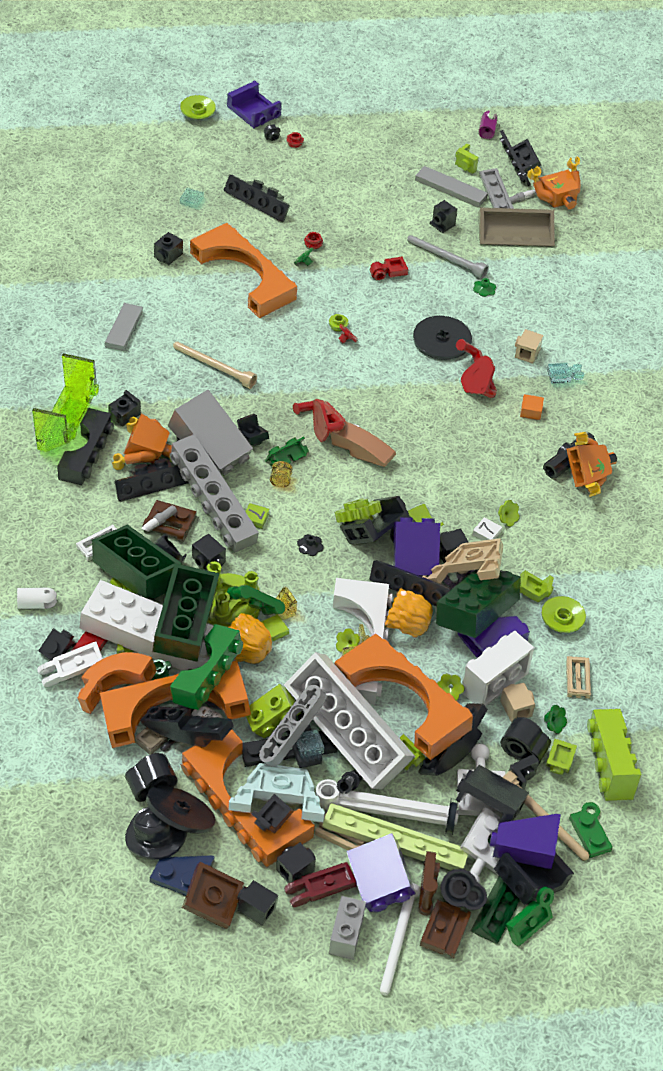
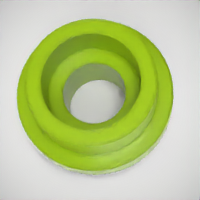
M335 314L329 318V325L334 331H342L339 326L340 324H343L345 327L348 326V319L344 315Z

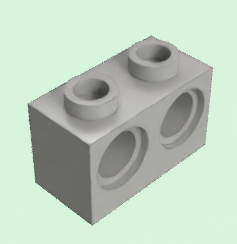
M341 896L330 939V955L354 960L366 901Z

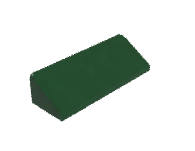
M498 876L486 903L470 930L472 933L495 944L499 943L507 927L506 924L510 921L520 901L500 876Z

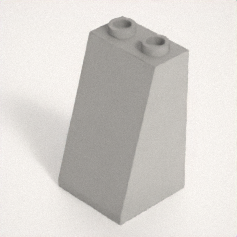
M209 389L176 408L168 424L169 429L180 440L195 434L220 474L226 475L234 469V465L238 463L242 465L250 459L249 455L253 450L252 446Z

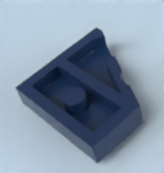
M208 855L161 859L150 876V882L186 896L196 865L202 862L212 867L215 857Z

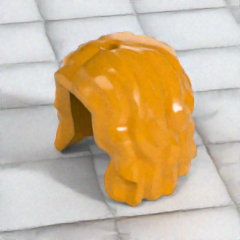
M400 588L396 594L397 597L393 599L392 608L388 612L385 626L387 628L399 629L402 633L417 638L423 635L429 628L433 615L432 605L422 595Z
M241 613L235 618L231 626L228 627L239 630L241 641L243 642V649L240 654H237L234 659L235 661L256 664L262 662L271 652L272 638L270 632L259 619Z

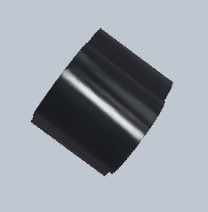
M517 717L513 719L500 743L503 750L517 760H522L534 754L539 761V765L551 745V740L534 721L524 717Z
M154 753L142 758L125 774V779L135 800L138 802L146 801L147 794L151 788L156 786L175 787L178 781L167 756L163 753Z
M454 869L442 878L440 892L448 904L456 907H465L469 910H477L486 903L487 892L470 871Z

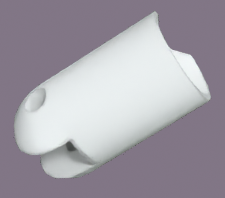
M48 587L17 588L18 609H48L57 603V594L55 590Z

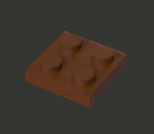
M199 862L196 865L182 909L227 929L231 924L238 903L237 896L243 888L244 882Z

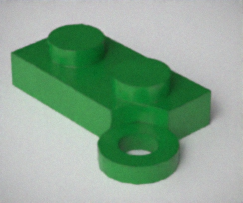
M593 802L585 803L581 811L570 814L569 817L583 847L589 853V858L611 852L613 848L598 820L600 807ZM588 808L594 809L595 813L591 814L586 810Z
M541 888L536 897L537 902L532 901L506 924L513 944L520 947L553 918L550 905L554 899V891L551 888Z

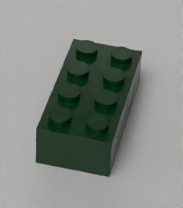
M128 524L92 540L93 562L132 592L149 600L167 593L175 563L182 565L181 562Z
M175 563L155 631L152 652L198 662L220 573Z
M476 569L437 601L436 625L476 638L520 600L521 576L514 575L509 571L500 570L498 578L480 580Z

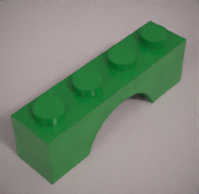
M217 624L213 626L204 639L207 656L210 659L199 668L181 670L170 686L173 703L199 710L202 704L208 700L214 687L220 683L225 671L230 669L237 654L241 653L243 642L241 641L239 630Z

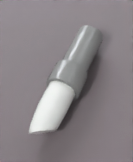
M536 191L520 192L509 198L512 204L521 202L536 195Z
M173 505L162 513L155 515L141 529L148 532L177 513V509Z

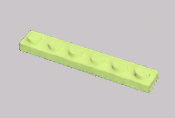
M332 803L323 821V828L368 843L393 833L399 843L402 854L425 861L426 851L436 852L435 862L440 863V867L451 871L454 869H464L468 854L460 849L461 846Z

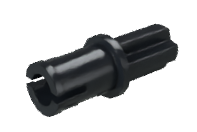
M356 769L346 772L337 782V790L342 794L344 792L347 794L359 786L363 777Z

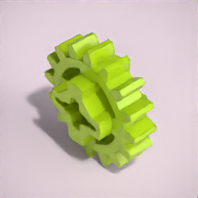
M361 498L344 503V508L334 513L338 523L362 519L373 520L372 515L380 513L382 508L378 500L369 502L368 498Z

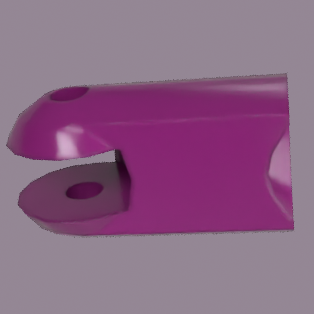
M490 110L482 114L478 130L480 137L484 139L493 138L496 131L498 117L497 114H494L493 118L490 119L488 117Z

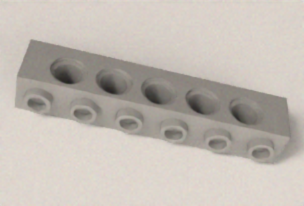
M193 434L172 443L171 461L180 468L182 478L189 482L193 495L201 501L203 511L210 515L214 528L223 535L225 545L236 553L256 544L259 534L258 530L196 435Z

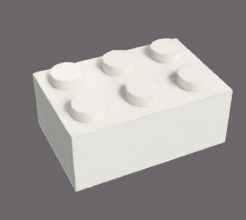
M513 631L508 636L504 635L492 648H486L481 656L467 663L465 666V676L462 681L465 690L462 694L472 703L488 705L502 694L503 688L516 684L529 673L534 647L516 631Z

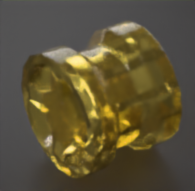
M283 461L275 462L272 465V473L270 475L271 484L283 488L289 486L291 482L290 476L293 471L292 466Z

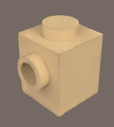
M525 329L522 336L518 335L516 339L515 358L534 363L541 350L544 335Z
M524 682L511 684L503 688L500 702L511 723L517 717L529 718L533 716L535 707L534 696L531 690L527 689Z

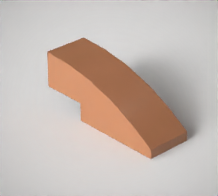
M346 422L342 430L330 433L332 445L348 449L350 456L385 467L396 455V451L385 442L352 423Z

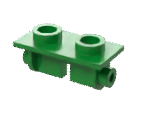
M303 436L299 439L295 437L287 441L285 446L281 448L279 446L272 448L268 451L269 455L264 461L271 460V468L279 470L291 463L288 458L289 455L293 462L305 457L309 452L308 447L302 444L305 437Z

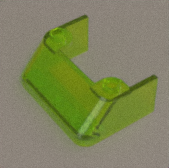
M65 353L62 354L65 386L51 412L37 408L32 410L36 444L39 451L49 452L70 443L71 440L76 438L77 429L93 397L97 396L99 392L95 360Z

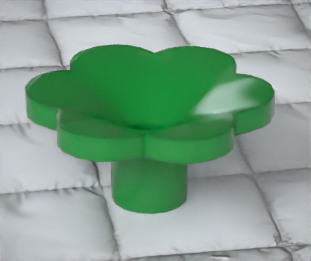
M309 248L294 261V264L304 262L309 266L313 262L309 257L313 248Z
M483 278L482 281L474 283L473 291L479 293L480 296L486 297L495 294L496 285L491 283L488 278Z
M553 705L551 710L545 714L544 721L547 723L549 731H553L556 734L562 732V728L567 724L565 708Z

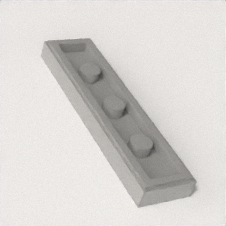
M426 166L415 175V181L478 208L488 196V193Z
M498 169L479 171V176L485 191L488 193L492 208L514 209Z

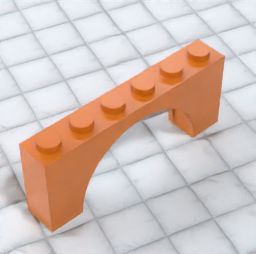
M228 223L190 240V254L201 264L213 260H234L250 266L259 274L262 280L261 283L248 294V308L258 318H262L297 299L298 289L295 282L291 281L283 271L273 265L269 259L262 255L258 249L251 245L246 238L240 235Z
M376 633L335 661V665L354 687L371 681H390L404 685L420 696L426 705L428 716L424 723L415 731L414 746L430 760L472 730L473 715L470 710L460 705L450 693H446L441 689L436 681L428 678L418 666H414L406 659L404 654L396 651L386 639H382Z
M237 660L233 661L230 669L225 671L220 683L214 687L207 700L220 707L227 718L231 720L251 715L247 693ZM178 674L100 693L112 748L135 743L136 728L148 709L173 700L170 686Z
M233 730L222 741L211 740L206 747L193 746L183 752L181 769L187 777L191 776L193 778L196 788L200 793L207 795L214 810L218 809L222 813L226 825L233 827L237 831V836L241 843H247L256 861H261L268 867L277 861V857L286 848L294 847L300 842L303 845L314 838L315 825L310 820L301 819V809L294 811L276 833L269 829L264 832L254 823L257 818L251 814L252 812L228 810L231 797L225 788L223 779L231 763L242 755L243 741Z

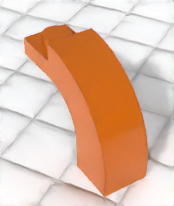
M126 652L108 656L93 664L82 676L85 687L80 690L77 697L82 710L91 714L101 699L100 693L108 691L116 685H135L151 681L157 672L152 657L140 653Z

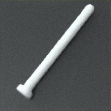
M415 883L412 884L416 894L403 902L380 986V993L382 995H387L390 992L414 898L420 894L421 888Z

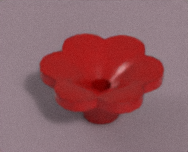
M343 324L339 325L342 335L338 339L342 343H345L348 339H352L354 342L358 341L357 337Z

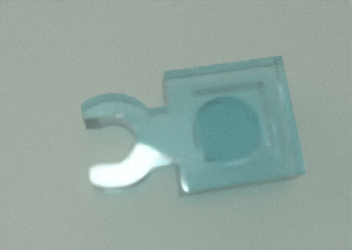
M554 363L547 366L551 384L570 383L571 378L575 380H582L584 378V372H581L582 364H574L572 367H568V363Z

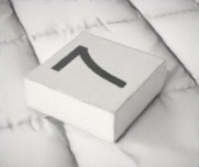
M484 517L475 527L472 535L482 541L496 539L502 532V527Z

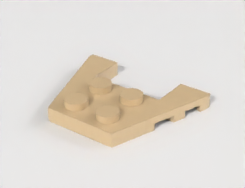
M501 538L462 543L445 557L446 562L444 564L436 565L431 569L432 574L429 577L425 575L422 577L441 584L448 573L458 572L463 574L469 570L477 569L480 580L498 578L503 553Z

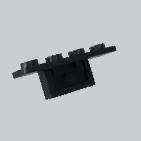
M501 130L502 138H500V141L504 148L508 147L505 151L509 159L513 158L514 160L511 162L515 170H520L517 174L521 182L525 181L527 186H530L531 183L526 174L530 169L534 170L536 166H542L528 139L511 146L506 134Z
M233 174L228 176L224 192L281 222L285 221L290 205L283 201L285 196L279 194V190L264 186V182L260 180L244 181Z
M164 458L156 460L153 464L136 465L134 469L129 470L130 477L114 481L119 501L189 483L182 478L178 465H174L169 459Z
M379 560L373 561L369 577L371 582L389 584V588L399 592L400 588L405 591H412L415 594L422 595L425 600L436 607L437 601L452 590L450 587Z

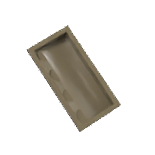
M479 209L478 228L480 245L555 246L554 210Z

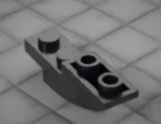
M467 703L465 705L473 715L472 730L430 760L426 757L418 771L420 775L438 776L445 773L470 753L483 734L478 729L488 710L483 703Z
M152 706L140 720L141 724L162 736L200 747H206L211 740L222 741L234 727L232 720L229 718L193 716L190 708Z

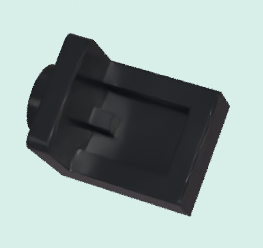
M253 413L237 420L238 429L250 445H260L263 441L270 439L268 431L259 426L256 414Z
M53 628L38 651L52 661L53 658L67 653L71 646L74 647L76 645V642L73 641L75 636L65 629L60 632Z
M274 794L259 812L254 810L251 814L257 818L254 823L264 832L269 829L276 833L294 810Z

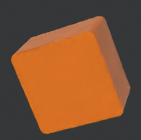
M524 394L520 417L540 420L544 398Z

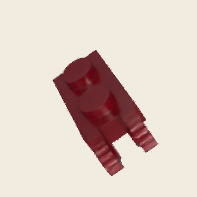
M344 862L302 876V879L284 886V890L288 895L299 892L303 888L306 892L290 899L291 906L296 908L307 904L309 901L313 902L357 887V883L348 862Z

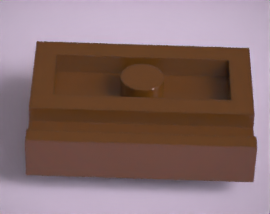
M437 900L421 938L420 946L442 955L444 953L451 956L450 958L454 959L471 917V912L461 911L459 907Z

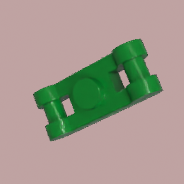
M248 585L232 586L227 590L231 600L241 599L248 602L249 607L261 609L264 615L282 614L285 611L284 602Z

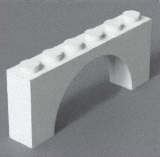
M336 578L333 608L356 616L365 624L371 636L376 633L382 639L387 640L388 628H384L389 611L386 610V607H391L392 593H388L389 584ZM378 681L366 682L355 687L371 705H375L376 696L381 697L382 683H378Z

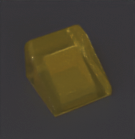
M283 587L276 599L281 600L285 604L284 613L278 614L282 620L296 615L297 600L288 587Z

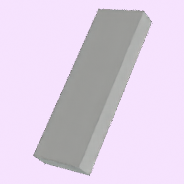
M128 303L123 304L105 341V347L125 351L143 313V307Z

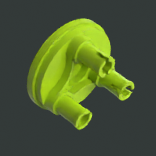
M210 562L207 565V571L220 573L208 624L230 627L235 618L241 613L251 615L257 619L261 609L249 607V603L241 599L231 600L227 590L232 586L248 585L260 591L258 574L254 571H249L244 576L232 573L221 574L222 567L220 563Z

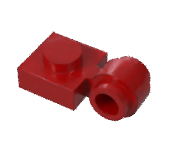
M402 256L385 259L384 263L374 262L370 265L369 271L373 278L382 280L385 278L386 273H388L390 278L408 275L409 269Z

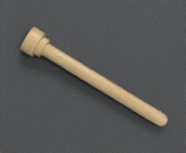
M180 342L173 344L174 349L239 379L242 386L251 389L256 384L257 374L253 372H241Z
M511 770L503 776L504 779L519 786L518 777ZM528 795L524 804L537 817L549 815ZM559 825L558 837L581 860H588L589 853Z

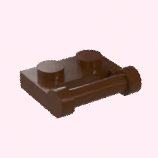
M156 500L148 517L145 518L143 526L153 519L155 515L162 513L173 504ZM173 505L177 509V513L169 517L163 523L164 525L161 524L151 531L168 534L169 536L176 537L178 541L184 542L197 516V511Z
M426 851L418 905L419 913L424 916L432 913L434 908L432 903L433 895L438 888L437 878L440 863L435 862L436 852Z

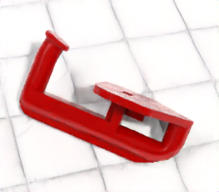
M459 339L456 343V348L459 351L469 353L474 360V363L461 376V384L464 391L470 394H480L488 398H494L497 394V389L492 379L495 372L492 359L487 355L483 356L481 350L467 343L464 339Z
M314 399L313 401L294 403L292 406L294 413L297 415L304 411L313 410L314 433L320 442H325L329 433L340 431L345 426V418L327 401Z

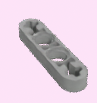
M317 685L308 686L262 746L259 756L266 765L270 767L279 765L326 701V694ZM304 711L303 718L299 721H296V715L299 712ZM290 730L289 737L286 740H281L282 734Z

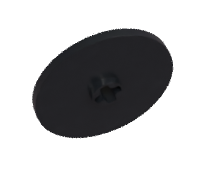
M439 315L425 318L416 325L413 332V341L416 347L425 355L435 359L449 360L464 355L465 351H459L456 348V343L459 339H464L469 344L472 343V334L469 328L460 320L449 316Z
M156 786L151 788L147 794L146 802L151 811L162 821L179 830L203 834L211 831L215 825L216 819L212 810L199 798L184 790L170 786Z

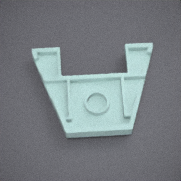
M259 763L247 778V783L244 786H240L237 790V795L229 800L228 810L250 813L253 798L268 801L275 794L287 804H303L301 819L318 822L324 821V809H321L319 797L314 793V785L308 770L303 768L279 765L270 767Z

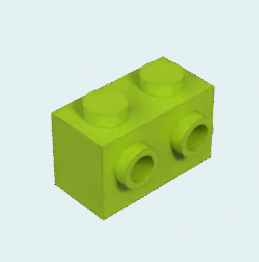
M278 684L249 705L251 715L246 716L252 731L262 738L271 736L296 702L286 687Z

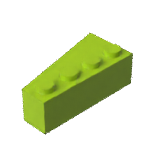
M595 709L592 712L591 719L587 721V729L593 736L591 739V750L596 752L595 770L600 772L601 777L599 778V790L604 792L605 801L633 800L642 774L640 768L635 769L637 759L635 754H631L630 738H625L627 727L621 709Z

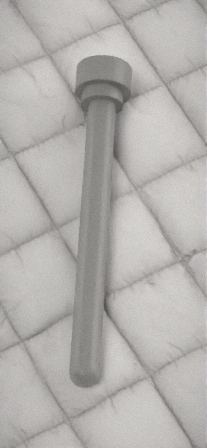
M412 235L407 238L409 243L472 270V273L478 278L483 279L488 273L489 265L477 262L475 264Z

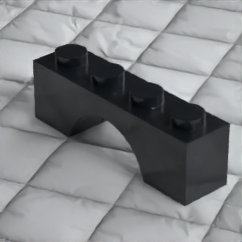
M87 408L80 421L81 436L88 442L77 450L64 452L57 465L58 480L82 486L85 479L90 478L92 465L98 462L100 449H104L106 446L107 435H111L113 432L114 423L111 421V413Z

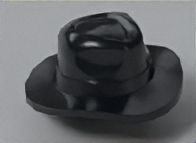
M149 807L138 811L131 820L126 830L125 842L127 848L133 854L145 859L161 860L171 857L181 849L185 843L187 832L165 823Z

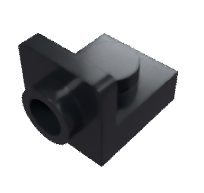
M534 754L511 764L509 767V771L511 770L518 777V785L524 790L527 780L533 778L537 771L539 761Z

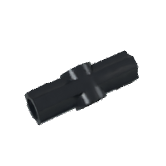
M587 433L589 438L595 440L594 435ZM576 440L572 443H564L557 451V454L544 463L543 469L551 479L559 477L571 467L566 449L575 447Z

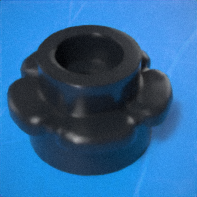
M274 124L268 125L264 129V137L266 140L275 141L279 138L281 130Z

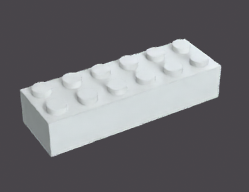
M99 581L81 612L79 629L120 644L140 654L150 656L152 659L169 661L172 667L179 670L196 669L210 659L207 656L204 640L198 662L152 652L154 635L163 605L105 581ZM207 625L204 639L213 628V625Z
M315 652L284 686L296 700L310 685H317L325 692L326 701L313 720L372 789H384L415 757L414 754L331 659L325 654Z

